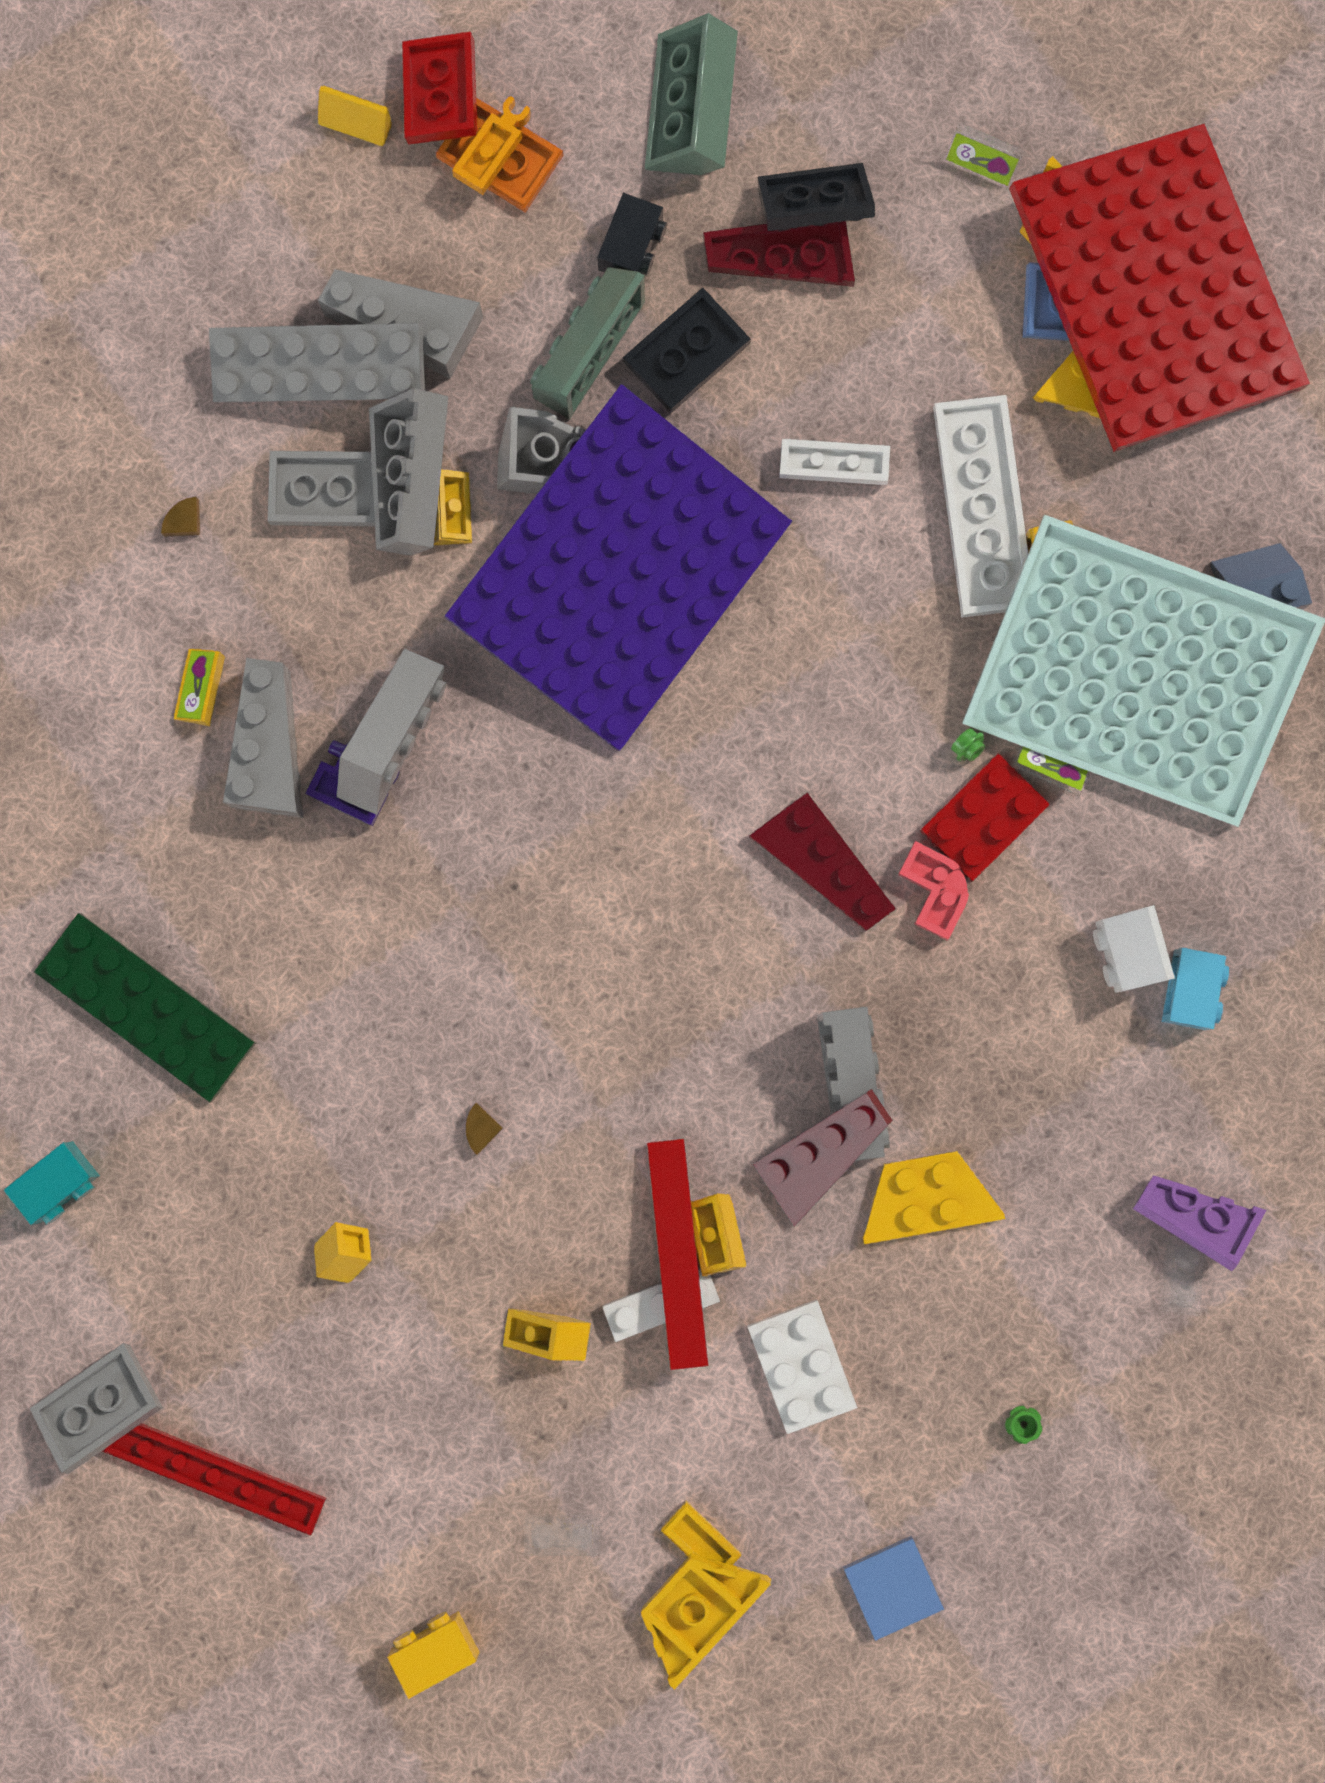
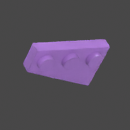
M1154 1175L1147 1183L1133 1208L1230 1271H1233L1240 1262L1266 1212L1265 1209L1255 1206L1252 1209L1235 1205L1234 1200L1220 1196L1219 1199L1199 1194L1196 1188Z

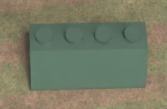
M710 13L658 34L645 159L646 170L703 175L725 167L738 31Z
M607 268L602 278L597 276L593 280L587 293L589 298L583 307L579 305L575 308L569 319L568 324L570 327L564 337L559 335L555 339L549 351L551 357L545 366L539 365L532 375L530 384H532L531 388L534 399L567 419H571L645 303V277L639 272Z

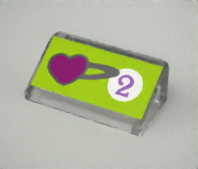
M958 123L945 156V161L1008 188L1019 167L1024 151L967 125Z
M1021 745L1011 765L1019 774L1074 799L1081 796L1090 772Z

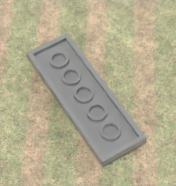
M421 323L209 328L213 402L388 400L412 388L425 390L423 325Z

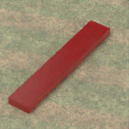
M685 1140L647 1143L670 1370L709 1366Z
M143 1423L102 1451L310 1536L314 1532L327 1499L324 1496Z

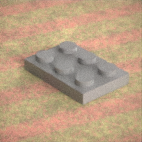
M270 451L268 523L270 525L375 526L371 452Z
M123 1343L32 1406L30 1410L61 1473L69 1474L163 1407L131 1346Z

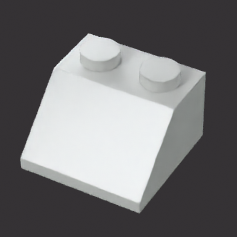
M1154 905L1095 922L1097 929L1093 930L1094 942L1098 951H1104L1107 965L1103 966L1104 978L1109 987H1114L1115 993L1175 978Z

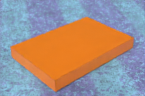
M476 97L478 133L491 113L501 118L503 113ZM523 126L517 128L522 132L521 141L488 187V190L526 213L564 156V153L560 148ZM475 136L444 140L436 152L437 159L454 168Z

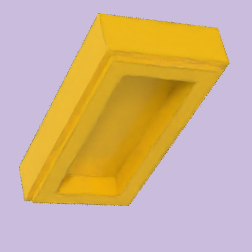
M687 1501L682 1504L661 1528V1532L687 1556L693 1553L733 1565L742 1555L731 1542Z

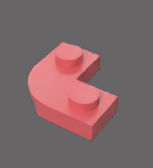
M915 841L898 875L930 891L914 924L947 941L968 901L969 893L966 879L959 869L960 866L952 859Z

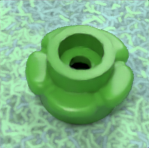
M969 728L956 739L951 749L957 754L956 759L958 761L968 759L972 762L980 756L985 749L983 733L977 734L972 728Z
M1017 1406L1010 1411L1011 1416L1006 1419L1005 1428L1007 1433L1013 1436L1014 1441L1027 1444L1030 1441L1036 1440L1041 1435L1043 1427L1040 1422L1041 1416L1037 1410L1031 1407L1027 1409L1024 1406ZM1026 1421L1027 1427L1022 1428L1021 1422Z

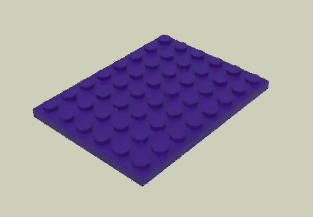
M621 384L454 602L444 618L610 746L620 751L792 523V520Z

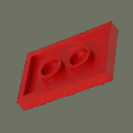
M471 31L402 41L404 137L408 145L476 136L475 40Z
M998 753L920 832L944 856L956 862L960 866L959 869L970 882H973L1050 804Z

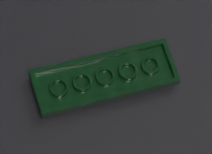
M81 913L75 916L34 971L35 974L209 1103L215 1100L256 1044L246 1034Z

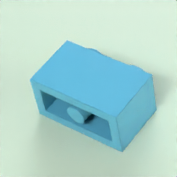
M1188 948L1174 950L1171 966L1175 978L1168 981L1161 1022L1202 1030L1214 1029L1215 1023L1218 1024L1223 1013V1003L1219 1002L1221 987L1224 988L1229 977V966L1225 965L1226 956Z

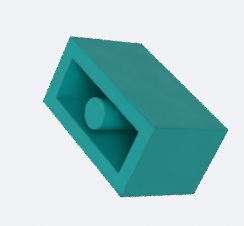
M73 1141L63 1142L6 1187L4 1192L30 1225L39 1224L43 1221L46 1225H49L65 1212L62 1206L69 1200L74 1198L75 1201H79L95 1188L92 1182L100 1175Z

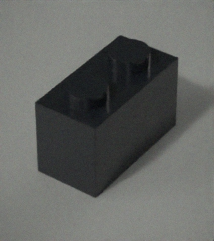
M623 192L597 256L598 271L605 273L607 268L636 271L648 276L655 255L651 254L655 242L661 244L667 229V222L663 221V207Z

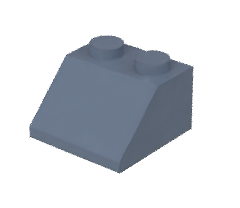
M1281 543L1210 562L1215 578L1301 610L1312 604L1302 568Z

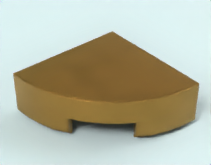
M190 497L176 503L163 520L161 534L164 537L200 535L199 499L197 497Z
M475 1103L466 1120V1137L471 1149L478 1155L503 1127L478 1103Z

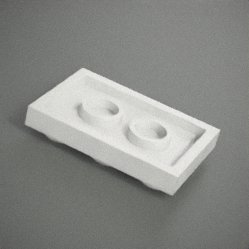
M817 1299L747 1325L787 1434L857 1408Z

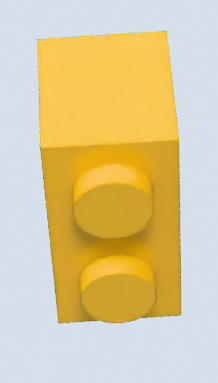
M447 1611L442 1612L426 1623L427 1629L416 1635L413 1630L407 1631L393 1641L394 1647L391 1648L387 1658L408 1699L477 1662L479 1650L459 1611L450 1616Z

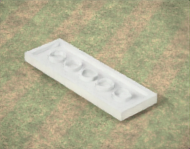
M1001 395L935 403L933 411L961 618L1005 613L1028 556L1007 396Z

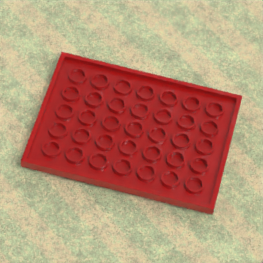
M1205 123L1014 181L1009 187L1113 452L1306 388L1310 384Z

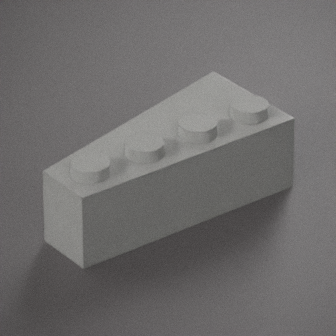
M336 269L318 299L324 315L342 325L421 323L423 325L424 366L451 379L483 319L480 302Z
M412 388L369 408L376 550L414 555L434 547L448 396Z
M404 648L340 756L337 798L376 815L378 814L405 758L409 756L414 746L419 730L425 728L430 718V708L433 702H439L444 694L447 685L446 682L442 681L444 665Z
M246 658L223 803L235 809L303 818L291 672L281 662Z
M868 1007L818 1014L817 1019L830 1113H834L870 1089L873 1090L884 1107L882 1090L877 1089L875 1074H879L877 1053L872 1050L871 1037H874L872 1017L868 1015ZM887 1128L856 1161L885 1157L884 1148L890 1147Z

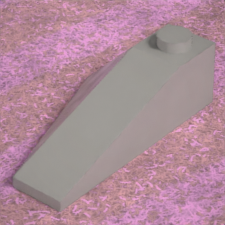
M510 407L498 452L497 489L538 494L586 430L578 426L574 428L557 420V416L547 411Z

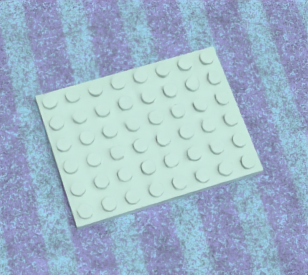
M1043 515L962 724L1239 827L1324 626L1325 618L1056 518Z

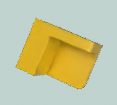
M335 1222L314 1245L316 1277L345 1283L351 1282L372 1261L368 1228Z

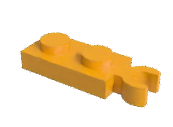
M512 96L504 101L501 118L493 113L490 114L452 169L453 177L484 195L521 141L522 132L517 128L525 126L531 117L528 106L520 114L511 113L515 107V99Z

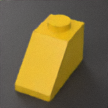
M508 1308L503 1346L549 1360L585 1361L591 1323L567 1316Z

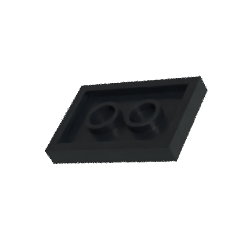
M863 163L757 177L758 192L768 231H786L797 227L823 226L827 223L859 221L864 218L875 217V202Z
M702 287L623 356V362L661 404L672 413L749 346L751 338Z

